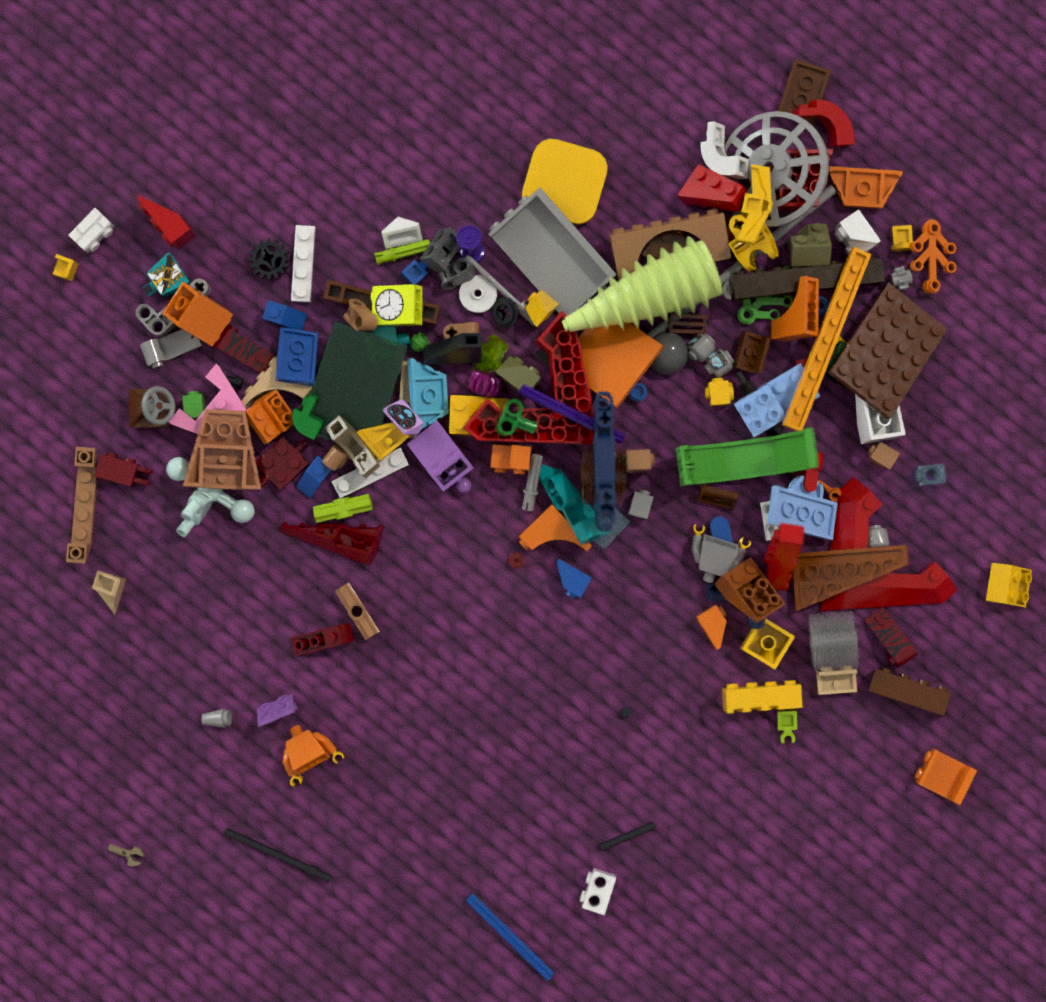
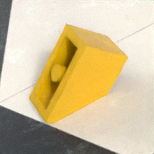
M540 290L538 293L533 292L527 299L529 304L525 308L533 324L538 327L550 317L559 304L546 292Z

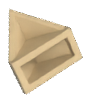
M97 570L92 589L98 592L115 615L126 578Z

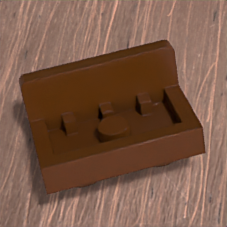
M742 331L732 368L750 374H761L765 367V358L770 348L771 338Z

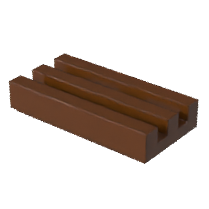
M669 313L668 332L705 334L707 332L706 319H708V315L681 313V318L702 319L701 322L673 321V317H680L676 313ZM673 325L701 326V329L673 328Z
M701 484L697 501L734 510L739 493Z

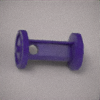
M472 225L460 228L456 235V241L459 247H461V258H465L468 254L477 263L481 262L485 255V248L481 243L482 235L480 230Z

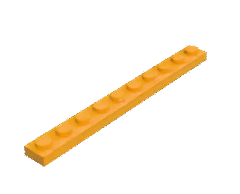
M851 248L819 329L818 336L815 339L782 423L783 426L794 431L803 430L871 257V254L861 249Z

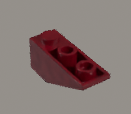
M349 622L291 637L295 656L353 642L354 637Z

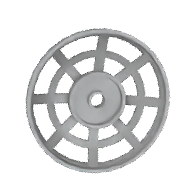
M780 111L756 115L740 125L724 145L725 153H727L732 143L738 148L735 155L740 156L743 152L749 157L748 179L751 183V164L767 166V164L773 163L774 169L770 172L773 201L772 212L770 213L772 220L765 221L767 227H779L798 220L809 212L823 193L829 172L827 148L818 131L808 121L797 115ZM785 117L798 122L799 125L792 132L782 128H770V118ZM763 119L761 130L752 133L743 142L736 137L749 124ZM805 129L815 139L820 155L808 157L805 146L798 138ZM770 133L781 134L787 138L780 146L771 144ZM762 135L763 146H760L755 151L747 146L753 139ZM793 142L798 147L801 158L792 159L786 151ZM821 163L819 180L811 195L802 187L807 179L809 165ZM802 166L801 176L796 184L790 179L793 167ZM732 179V181L739 184L737 179ZM752 184L747 190L748 194H752ZM784 185L792 190L785 197L776 200V190H779ZM796 195H799L806 201L794 213L779 218L777 207L788 203ZM741 209L740 212H735V211H732V212H733L735 215H738V214L742 213V209Z

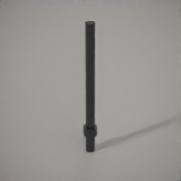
M227 828L224 835L307 872V875L313 878L316 876L327 882H330L332 875L319 870L318 866L308 865L234 830Z

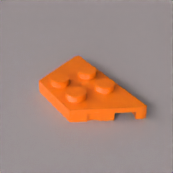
M829 166L830 177L843 207L882 209L902 175V171Z

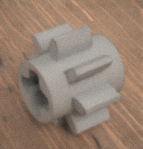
M904 266L893 269L894 273L890 274L891 285L898 287L899 291L909 288L908 284L913 282L911 271L909 269L905 270Z

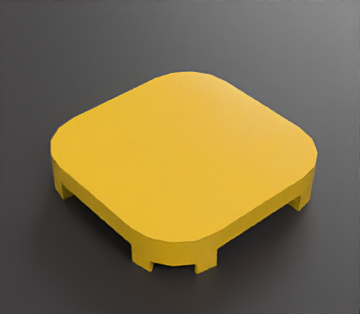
M558 139L544 140L536 146L523 186L522 198L526 195L529 198L537 189L541 188L574 226L586 224L593 219L607 175L606 160L601 153Z

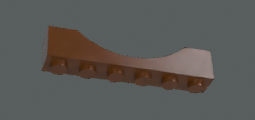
M327 280L323 297L326 302L349 307L350 299H357L362 301L372 311V291ZM422 301V324L437 327L441 306Z

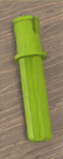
M423 240L375 252L376 263L379 265L392 260L396 262V259L425 252L430 241Z

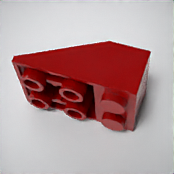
M141 196L137 197L140 201L138 206L148 217H152L149 220L159 232L163 231L161 236L170 247L175 246L177 249H180L196 237L195 233L178 213Z

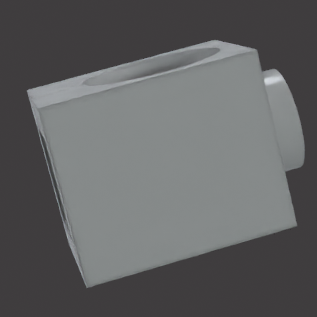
M639 489V492H634L628 515L648 519L653 501V496H649L650 492Z

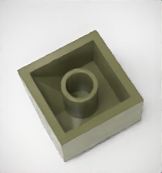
M807 224L795 235L790 236L787 240V248L791 266L830 265L832 245L827 224Z
M509 356L496 371V376L518 393L522 385L535 389L541 379L538 370L532 366L529 368L525 365L523 366L524 362L516 356L514 358Z

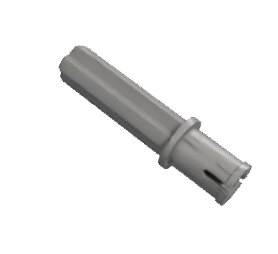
M532 454L526 489L523 490L525 493L523 510L528 508L527 511H534L543 456L540 454Z

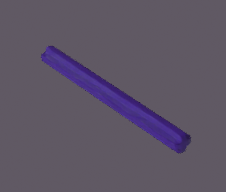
M522 385L520 388V395L593 431V419L527 385ZM613 429L614 441L621 444L625 434Z

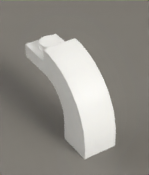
M714 121L708 122L707 141L701 142V153L706 165L712 171L722 176L737 180L747 179L749 159L739 155L727 156L724 150L725 126Z

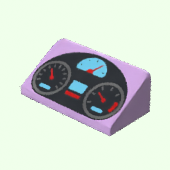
M399 400L383 409L384 413L404 435L418 434L424 424L404 400Z

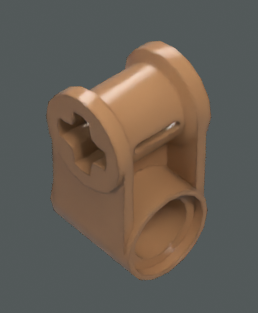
M350 299L348 311L343 316L344 320L354 330L374 331L377 327L376 315L362 301Z
M479 323L448 324L443 330L444 340L450 338V335H448L450 330L457 333L454 336L461 333H479Z
M336 443L322 459V462L328 468L336 471L342 468L349 461L350 457Z

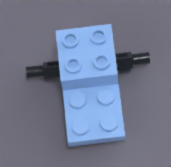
M801 363L758 388L755 387L751 379L747 381L742 370L735 374L741 384L738 387L744 397L735 402L734 405L753 437L764 431L768 437L782 433L778 423L784 420L804 370ZM817 392V394H816L815 399H817L818 397H820V395H819L818 392Z

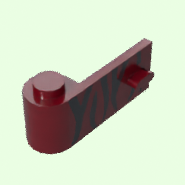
M231 325L225 327L219 340L215 342L213 347L260 373L262 371L265 372L274 354L238 334L239 330Z
M883 607L864 620L888 651L889 657L887 659L893 667L897 666L900 668L918 655L914 646Z

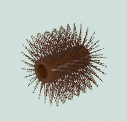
M587 447L586 463L584 460L585 452L584 449L582 450L580 485L582 486V503L584 502L585 492V502L587 505L589 488L591 505L592 492L595 504L594 463L591 450L589 460V450ZM615 448V496L620 504V494L622 492L621 500L623 506V500L625 499L624 489L626 486V452L623 448V460L621 461V448L618 457L617 449Z

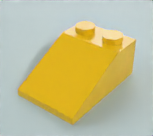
M450 395L449 434L471 436L463 427L480 405L488 398L502 410L508 399Z

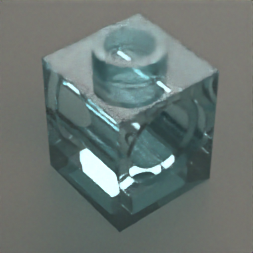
M945 465L919 466L918 470L915 471L916 481L919 482V486L946 483ZM927 470H931L934 473L932 480L927 479Z

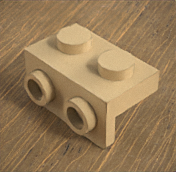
M845 665L841 670H832L833 667H829L827 670L826 667H822L821 671H816L818 695L857 692V669H852V665L849 669V665Z

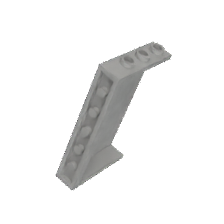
M541 188L537 189L529 198L527 195L518 202L519 207L515 210L511 208L503 215L505 219L501 223L497 221L489 228L491 230L489 236L495 240L539 291L543 290L559 304L555 309L558 313L563 311L568 316L575 312L577 308L587 303L588 298L592 300L591 297L595 293L598 294V287L606 290L607 286L605 284L609 282V278L617 275Z

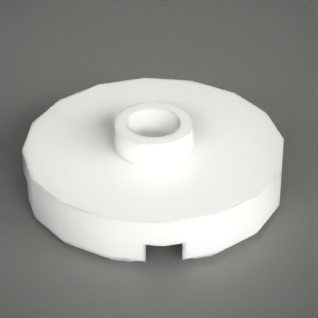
M475 275L472 280L461 284L459 290L460 301L468 311L484 313L493 307L497 299V289L483 275ZM478 290L482 293L480 297L474 295Z

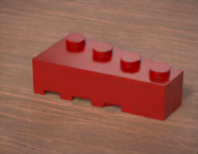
M781 523L779 528L775 529L774 536L771 537L767 552L765 551L763 563H766L765 577L776 590H788V581H791V573L795 569L796 560L803 545L804 526Z

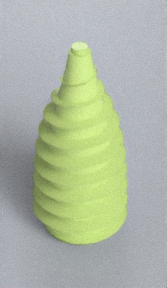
M687 236L686 247L684 248L677 242H674L673 252L670 254L664 248L660 249V258L657 260L648 254L647 265L644 267L635 261L634 272L631 274L622 268V279L617 282L610 277V286L606 290L598 287V295L592 300L588 298L587 303L566 316L562 324L565 331L570 332L589 328L593 330L595 327L604 326L608 330L609 325H619L624 331L625 323H633L639 330L640 320H647L653 326L654 317L661 316L667 322L668 313L675 312L681 318L682 309L687 307L695 314V304L702 303L708 309L709 299L723 294L721 281L705 243L702 240L695 242L691 237Z

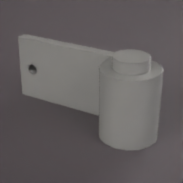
M181 329L163 338L146 341L139 346L147 366L157 369L164 366V362L201 347L202 343L199 338Z

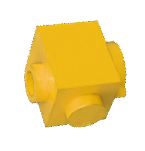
M714 378L712 382L707 384L708 387H705V398L709 399L710 407L729 405L730 401H734L733 385L728 380L723 381V378Z

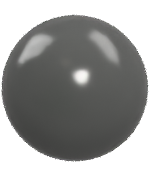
M662 332L655 335L653 339L663 345V349L650 367L655 372L663 375L679 372L688 360L686 342L675 333Z

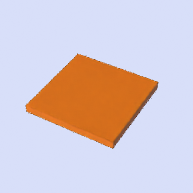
M625 323L624 331L619 325H609L608 330L605 326L595 327L593 330L592 328L584 329L578 337L589 389L596 394L599 391H609L613 397V406L616 408L621 405L663 349V345L641 330H638L631 323Z

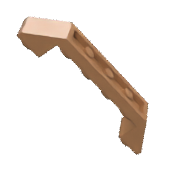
M76 447L74 466L78 467L72 539L71 543L67 544L66 562L86 563L92 546L98 477H94L98 463L96 448Z

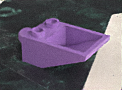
M437 420L407 443L443 492L455 482L456 488L460 493L470 491L471 482L467 478L462 477L474 467ZM457 460H461L462 465L456 466L455 462H457ZM442 472H446V473H447V477H446V478H441V477H440V475L442 474Z

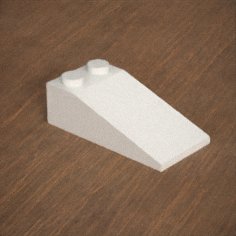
M855 394L857 428L861 444L891 440L906 435L900 406L892 418L886 419Z

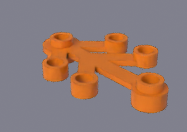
M934 219L927 220L924 223L922 234L916 241L910 244L912 252H920L923 250V243L928 239V247L916 260L910 263L911 270L917 272L923 269V263L928 259V279L923 282V290L927 294L936 293L940 289V282L936 279V260L941 264L945 273L950 274L956 271V264L952 261L949 262L936 247V241L943 247V252L946 255L955 253L956 245L952 242L948 243L940 233V224Z

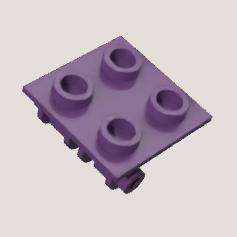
M293 694L283 695L276 701L264 703L257 708L258 727L295 713L298 707L293 701Z

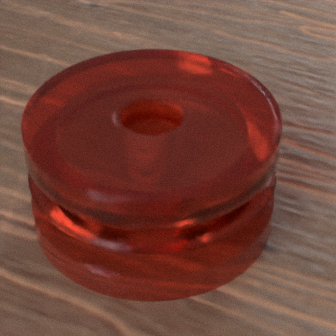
M513 553L509 558V563L514 568H520L524 564V557L520 553Z

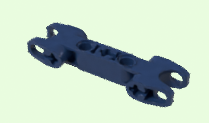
M599 391L592 408L595 525L599 532H609L616 520L613 397L610 392ZM599 402L605 403L606 406H600ZM601 517H608L610 522H603Z

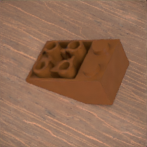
M751 557L725 573L714 583L727 601L756 623L785 605Z

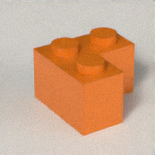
M493 444L491 468L497 473H506V470H513V474L525 475V472H529L531 447Z

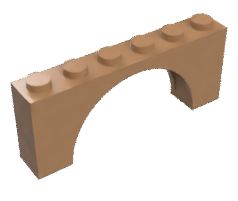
M718 209L707 210V214L699 215V212L688 214L687 218L682 219L680 216L671 217L667 222L656 220L650 222L651 225L648 226L636 224L632 225V229L628 230L616 228L613 229V233H609L618 281L622 279V268L630 274L634 272V262H638L640 253L646 243L659 233L668 230H683L697 236L705 243L714 262L731 258L724 213L718 211Z

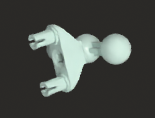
M182 457L171 459L166 466L168 476L175 481L185 480L189 462ZM198 488L189 497L188 504L181 513L184 521L176 531L180 536L186 537L194 525L200 524L210 509L212 502L215 501L230 509L232 518L239 523L250 521L255 514V509L250 501L246 499L235 500L223 492V489Z

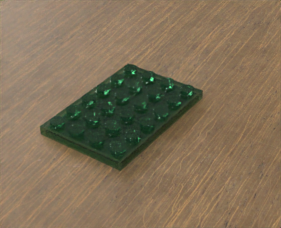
M334 321L311 394L319 396L311 414L325 420L317 437L334 442L325 427L339 415L356 431L383 425L386 416L383 409L389 406L408 345L367 331L354 330L352 326Z

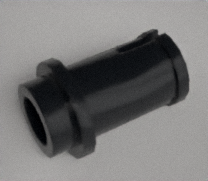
M239 375L236 377L226 376L236 391L242 389L243 378H240Z

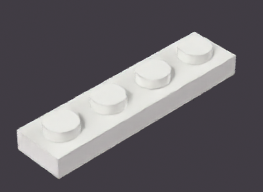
M296 225L291 292L292 302L311 303L315 226Z
M398 448L392 451L381 461L376 459L380 467L367 478L363 477L359 470L356 469L333 480L332 483L340 499L408 466V461L402 449Z

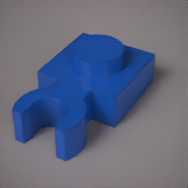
M414 259L401 272V275L411 285H417L427 276L428 272L425 269L430 268L421 260L418 263Z

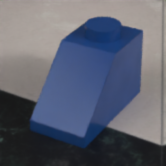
M268 300L262 319L285 328L303 330L307 314Z
M317 456L307 468L296 487L309 498H312L333 470L322 462L321 457Z
M558 559L557 566L562 585L567 590L565 594L574 599L577 596L581 598L592 578Z

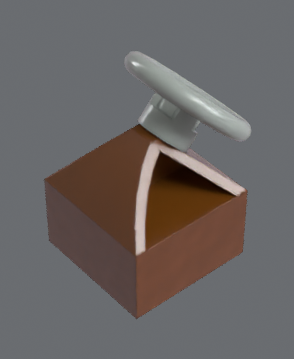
M160 386L150 389H129V428L172 429V424L169 421L175 412V401L171 390Z

